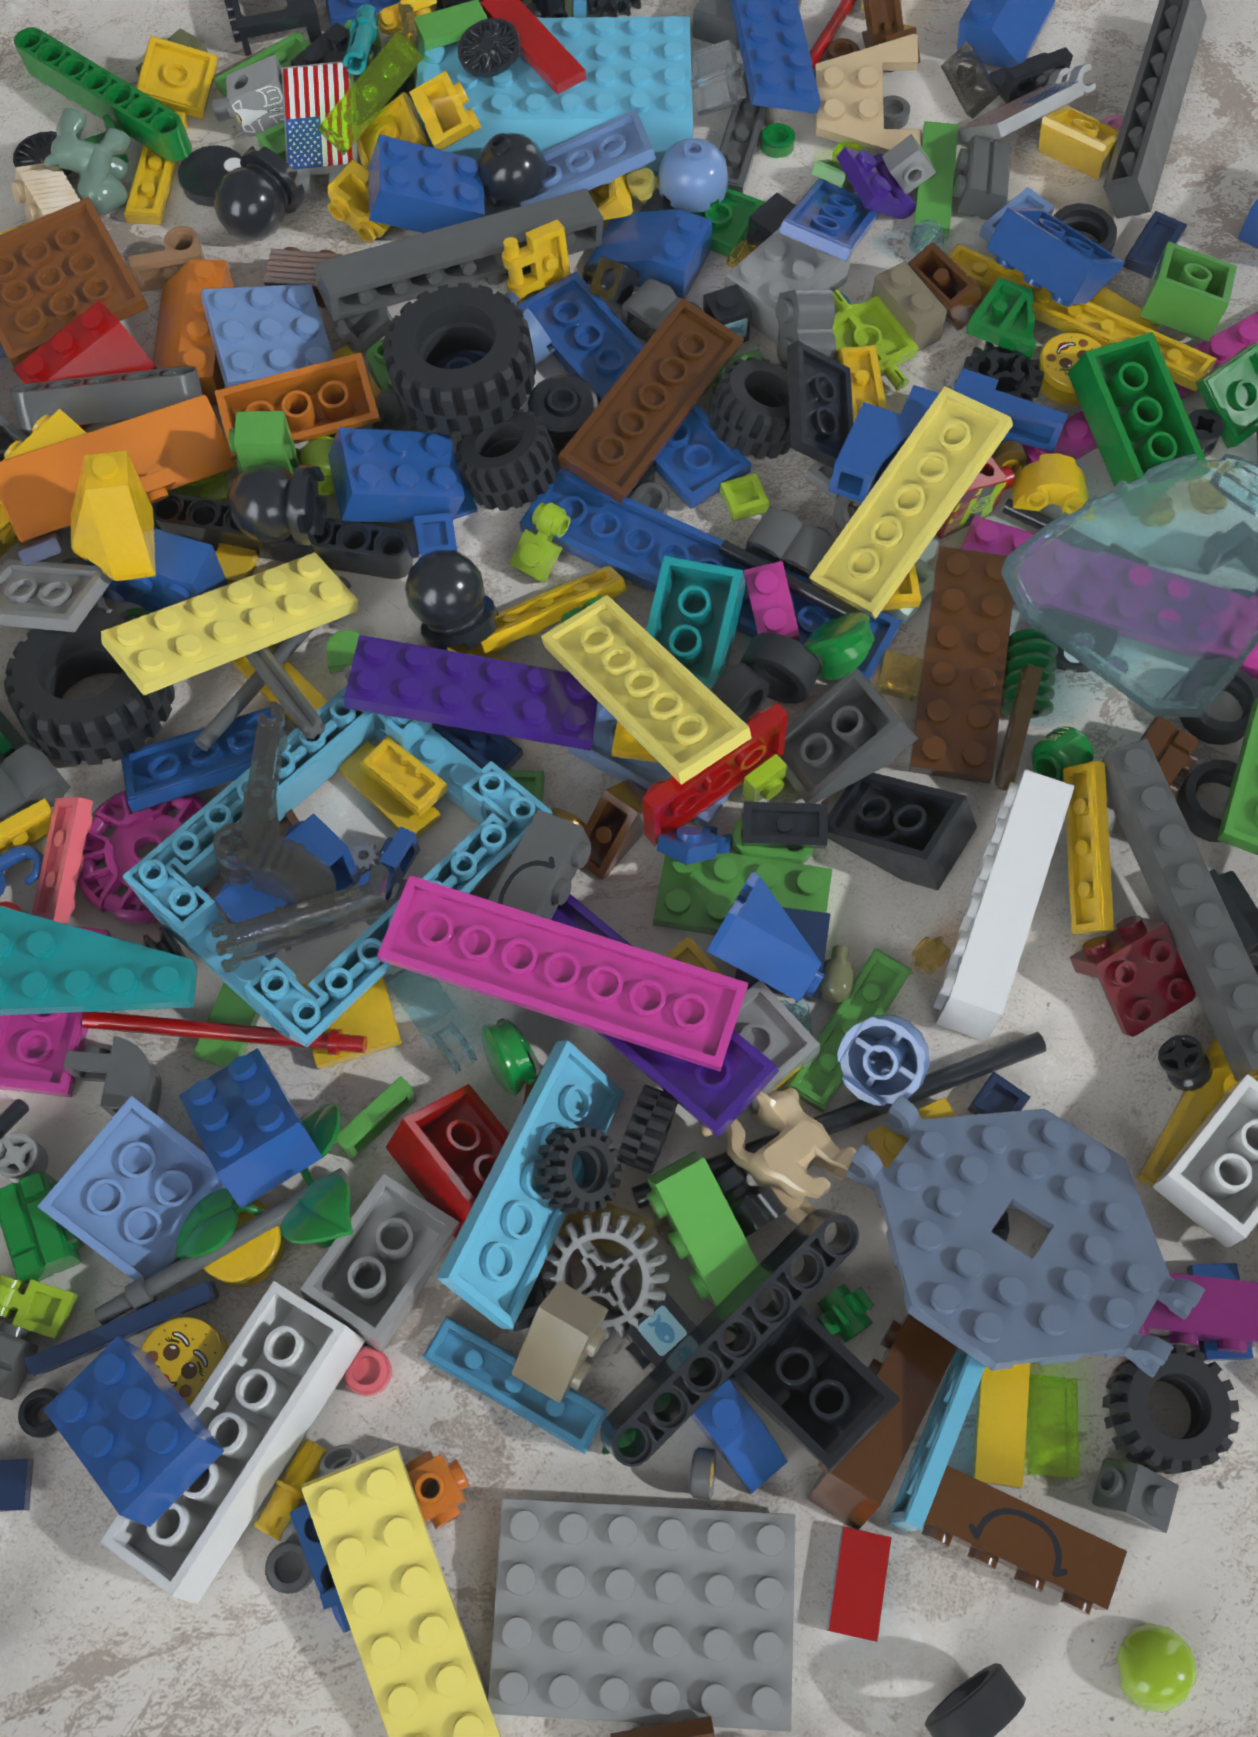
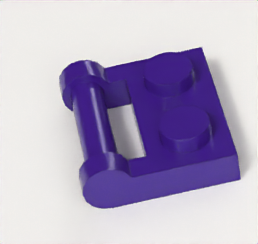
M844 147L836 158L865 208L898 219L908 218L914 213L916 204L911 196L905 195L900 185L889 172L882 157L884 153L872 156L865 150L856 151Z

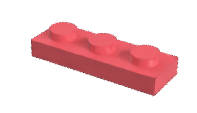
M82 797L55 798L31 915L63 924L69 923L70 915L75 908L76 900L74 893L78 874L81 872L84 864L83 849L86 834L92 825V800Z

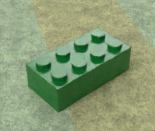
M1153 332L1086 351L1067 372L1123 510L1190 489L1211 471Z

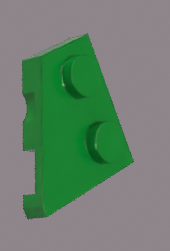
M999 277L969 320L966 333L1005 349L1017 350L1023 356L1032 358L1036 348V339H1034L1033 334L1035 315L1032 310L1034 302L1033 290Z

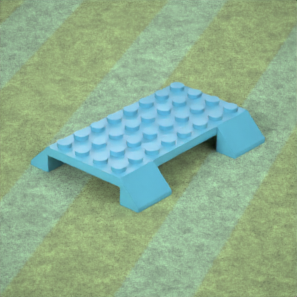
M690 16L536 17L586 70L585 81L558 95L520 54L508 70L497 76L481 78L472 76L464 70L458 58L459 42L425 51L419 38L416 87L446 71L453 84L458 81L462 84L470 101L464 104L466 110L470 108L474 110L482 126L478 131L450 147L442 149L443 151L478 159L480 152L493 136L500 133L524 134L534 141L543 152L636 109L657 159L648 163L645 168L651 169L654 177H658L659 167L667 150L676 142L693 138ZM415 106L425 136L429 143L427 147L435 148L426 131L425 124Z

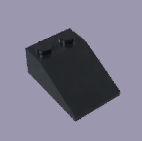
M872 773L847 786L828 815L827 838L903 881L938 891L977 829V825L965 795Z
M801 1305L732 1374L740 1388L773 1421L831 1473L900 1401L896 1393Z

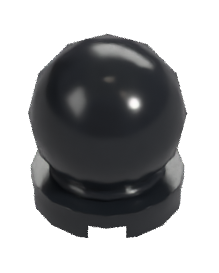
M251 146L240 160L241 167L231 170L222 177L214 194V208L220 223L229 234L243 241H262L277 231L284 219L285 213L295 212L304 202L306 196L303 185L300 184L296 187L294 181L288 173L292 168L285 160L267 147L263 146L257 151L254 146Z
M270 463L247 467L234 478L227 495L230 516L235 526L248 538L265 543L281 542L292 535L298 545L317 546V540L314 536H323L326 522L327 497H319L317 481H324V475L320 467L315 465H299L295 469L294 474L282 466Z
M435 550L422 555L410 568L405 585L408 607L422 622L421 634L427 647L448 650L447 647L465 643L467 649H470L486 640L496 630L495 618L499 616L494 601L485 595L481 571L467 556L456 550Z

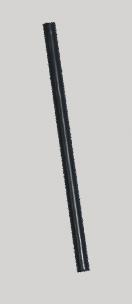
M1035 1032L928 1073L923 1084L907 1100L911 1103L918 1102L990 1074L993 1071H998L1046 1052L1045 1041L1039 1032ZM858 1100L816 1116L813 1119L821 1123L830 1136L889 1113L892 1104L886 1103L884 1106H878ZM775 1132L746 1143L745 1149L748 1152L756 1153L777 1137L780 1132ZM727 1151L705 1159L714 1177L734 1164ZM648 1182L631 1188L638 1209L650 1205L646 1194L652 1191Z

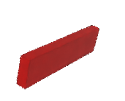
M484 0L480 2L488 19H505L514 25L521 39L519 54L557 95L586 80V70L520 0Z

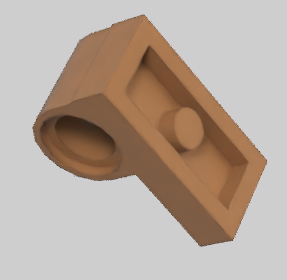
M187 226L172 228L164 237L165 250L128 256L131 273L141 292L162 289L163 285L189 260H205L195 230Z

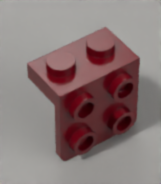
M1139 915L1121 920L1116 925V930L1106 936H1098L1086 941L1082 945L1083 949L1069 957L1075 972L1099 979L1121 1031L1131 1037L1140 1034L1192 1002L1196 996L1195 989L1177 952L1176 944L1167 923L1142 918Z

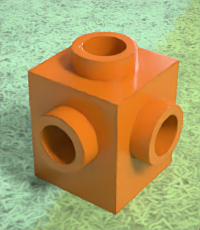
M428 1451L405 1465L426 1525L432 1522L434 1528L438 1529L461 1515L458 1506L467 1502L462 1490L469 1487L470 1484L457 1459L449 1463L446 1456L442 1453L433 1457L431 1451ZM438 1481L440 1486L439 1493L436 1497L429 1499L427 1487L432 1482Z

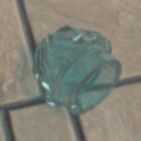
M924 220L920 224L915 225L909 235L910 250L917 255L933 242L942 249L945 236L942 226L933 220Z

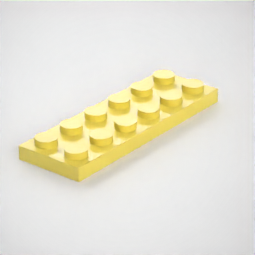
M944 386L810 575L809 579L812 584L876 619L1013 426L1011 417Z
M314 552L101 631V640L103 646L143 695H147L357 612L358 599Z
M608 595L541 636L544 647L681 785L752 738L750 728Z
M398 1445L304 1483L301 1489L388 1737H501Z

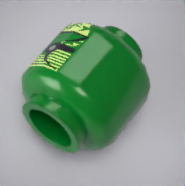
M1061 726L1053 729L1034 745L1031 759L1035 773L1064 782V768L1091 762L1094 759V754L1089 739L1081 731L1073 727Z

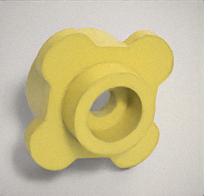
M643 167L639 170H633L627 175V185L631 197H634L640 203H646L652 197L653 192L659 189L658 177H654L653 171L649 168Z

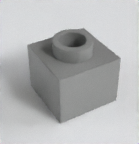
M912 134L882 156L889 172L906 194H909L936 173L929 157Z

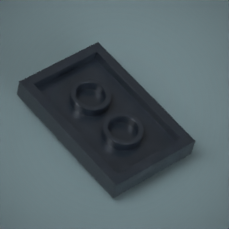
M797 340L787 346L791 449L834 469L835 462L853 426L851 371L849 367Z

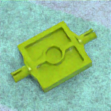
M839 290L832 291L836 311L832 328L836 340L835 360L838 361L839 348L876 345L881 376H886L896 391H899L900 388L903 389L908 384L909 379L905 377L898 366L916 357L919 349L917 344L878 295L863 303L851 305L848 304Z

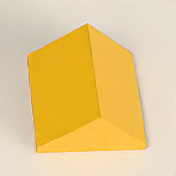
M1065 105L1044 116L1041 123L1038 152L1099 180L1112 159L1120 130Z

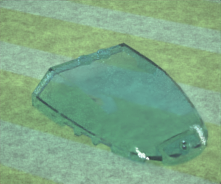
M1197 453L1183 456L1148 469L1142 478L1127 484L1123 480L1117 483L1112 492L1100 498L1094 495L1087 499L1079 510L1070 515L1065 512L1009 554L1001 571L1023 621L1034 629L1042 631L1049 640L1153 716L1200 718L1229 685L1258 643V463L1231 454H1225L1220 460H1197Z

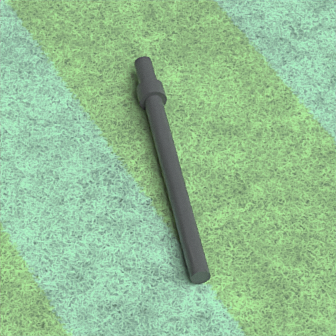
M339 577L346 587L350 589V582L344 577ZM314 629L286 639L276 647L272 654L281 666ZM257 671L252 674L196 737L194 741L199 748L208 751L266 685Z
M339 1168L336 1171L329 1174L340 1175L348 1182V1184H350L349 1179L342 1168ZM308 1187L236 1227L228 1241L216 1251L198 1258L184 1257L148 1279L142 1276L126 1285L125 1292L95 1308L94 1312L100 1324L104 1325L133 1308L139 1310L157 1300V1294L281 1224L287 1212L296 1205L297 1199L303 1198Z

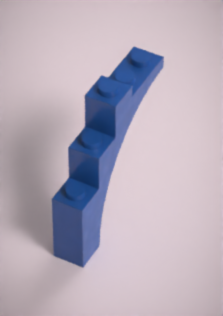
M962 368L953 390L1011 417L1013 426L1001 442L1016 441L1020 444L1054 451L1068 416L1067 413L995 390L998 379ZM913 385L901 414L863 402L835 462L828 491L862 503L939 393Z

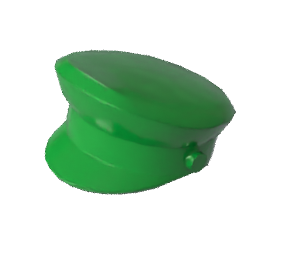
M861 612L848 613L825 622L807 637L803 646L817 656L821 670L820 674L824 678L829 680L843 678L853 672L864 661L875 638L870 629V617L868 614Z
M501 1018L497 1021V1024L483 1025L481 1032L482 1042L490 1069L499 1085L506 1092L517 1096L525 1083L531 1085L536 1082L535 1078L539 1077L541 1069L538 1060L525 1036L508 1019Z

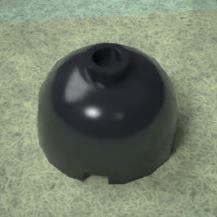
M500 133L493 136L482 149L477 160L478 175L484 184V195L494 205H498L496 200H506L508 206L528 200L543 187L541 179L544 174L547 177L549 175L548 164L543 152L534 141L524 134Z

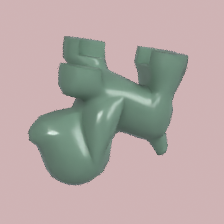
M65 108L57 124L56 138L51 145V154L45 158L44 165L47 168L58 166L62 169L79 173L78 198L81 201L89 197L99 216L109 214L114 209L125 206L128 200V193L119 180L124 178L128 166L115 155H122L127 152L131 143L130 137L121 130L109 128L100 143L79 139L85 127L87 117L77 109Z

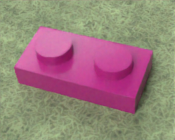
M783 561L744 570L757 633L774 632L799 641L800 634Z

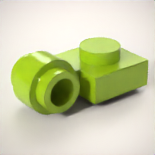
M552 502L548 504L540 503L532 516V523L536 525L538 533L529 529L524 530L508 564L540 582H546L563 548L553 543L552 539L553 537L561 538L570 525L571 518L566 515V510Z
M0 1274V1316L10 1319L13 1311L16 1310L17 1313L12 1325L61 1341L79 1295L32 1279L24 1293L22 1290L25 1282Z

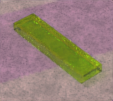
M397 31L317 127V130L344 155L424 57Z

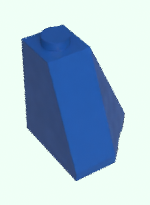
M752 871L706 951L799 1002L804 993L812 997L824 977V974L818 971L822 963L760 875Z

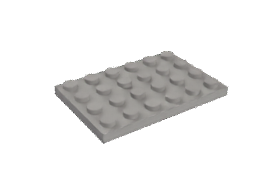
M502 1498L488 1703L492 1714L667 1724L685 1719L711 1716L713 1727L791 1732L796 1515L790 1513Z

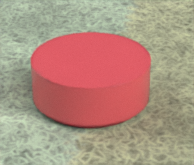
M361 1347L343 1375L345 1383L353 1392L360 1396L371 1397L381 1393L388 1386L392 1377V1366L389 1358L374 1347Z

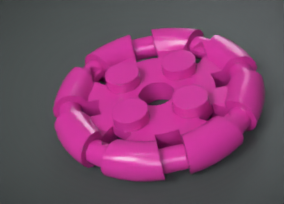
M125 790L103 802L91 814L93 817L92 825L86 834L83 849L84 864L80 877L77 879L81 891L86 898L101 912L110 911L114 913L117 920L136 924L159 922L122 876L142 860L138 857V853L145 844L156 843L159 845L207 803L195 794L191 796L186 795L133 813L128 804ZM180 809L175 819L167 816L170 810ZM107 827L116 828L117 830L110 840L102 836ZM105 860L107 867L97 870L96 866ZM207 884L202 889L206 894L209 893V890L207 889V886L209 884ZM121 885L127 889L123 898L116 896V892Z

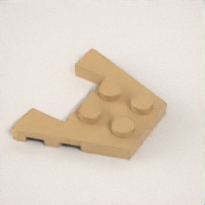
M911 34L817 63L814 74L821 104L817 114H815V135L855 148L859 144L877 150V154H886L910 134L914 136L920 145V129H884L883 71H916L918 65V34Z

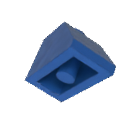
M729 1379L690 1416L751 1494L788 1462L759 1416Z

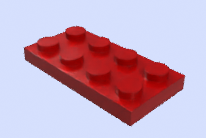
M778 702L766 711L763 709L756 711L748 718L746 724L750 728L752 737L750 740L682 785L672 776L667 781L660 780L654 783L646 791L643 797L644 835L654 846L658 844L660 834L677 831L678 827L686 825L743 784L745 776L772 756L777 754L780 757L784 754L788 713Z

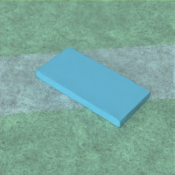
M958 1347L949 1364L888 1517L889 1524L902 1531L922 1530L986 1367Z

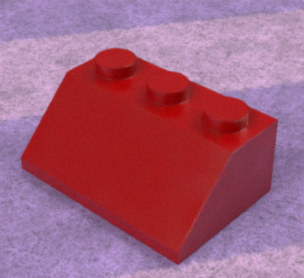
M99 299L12 370L24 384L154 370L158 368L120 321ZM83 424V425H79V426H80L83 430H85V429L88 428L91 424Z
M467 1084L404 1117L385 1148L427 1202L460 1222L454 1234V1237L457 1238L509 1133L471 1085Z

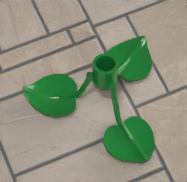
M335 1102L319 1106L300 1117L322 1157L326 1156L333 1147L340 1129V1108ZM308 1167L302 1170L300 1174L309 1187L304 1193L303 1198L297 1199L296 1205L287 1212L282 1223L279 1224L281 1225V1233L290 1243H315L320 1248H328L337 1238L353 1234L350 1219V1187L348 1182L340 1175H329L315 1181ZM222 1188L208 1194L193 1207L180 1229L176 1247L177 1257L180 1260L184 1257L198 1258L216 1251L233 1234L238 1223V1213L248 1212L257 1216L266 1210L250 1203L240 1208L227 1188Z

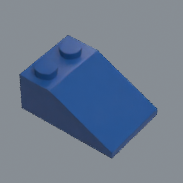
M680 209L633 212L625 217L611 219L602 234V245L594 248L587 263L591 261L599 263L601 256L639 272L635 286L641 287L648 279H654L669 285L677 297L685 299L711 251L712 220Z

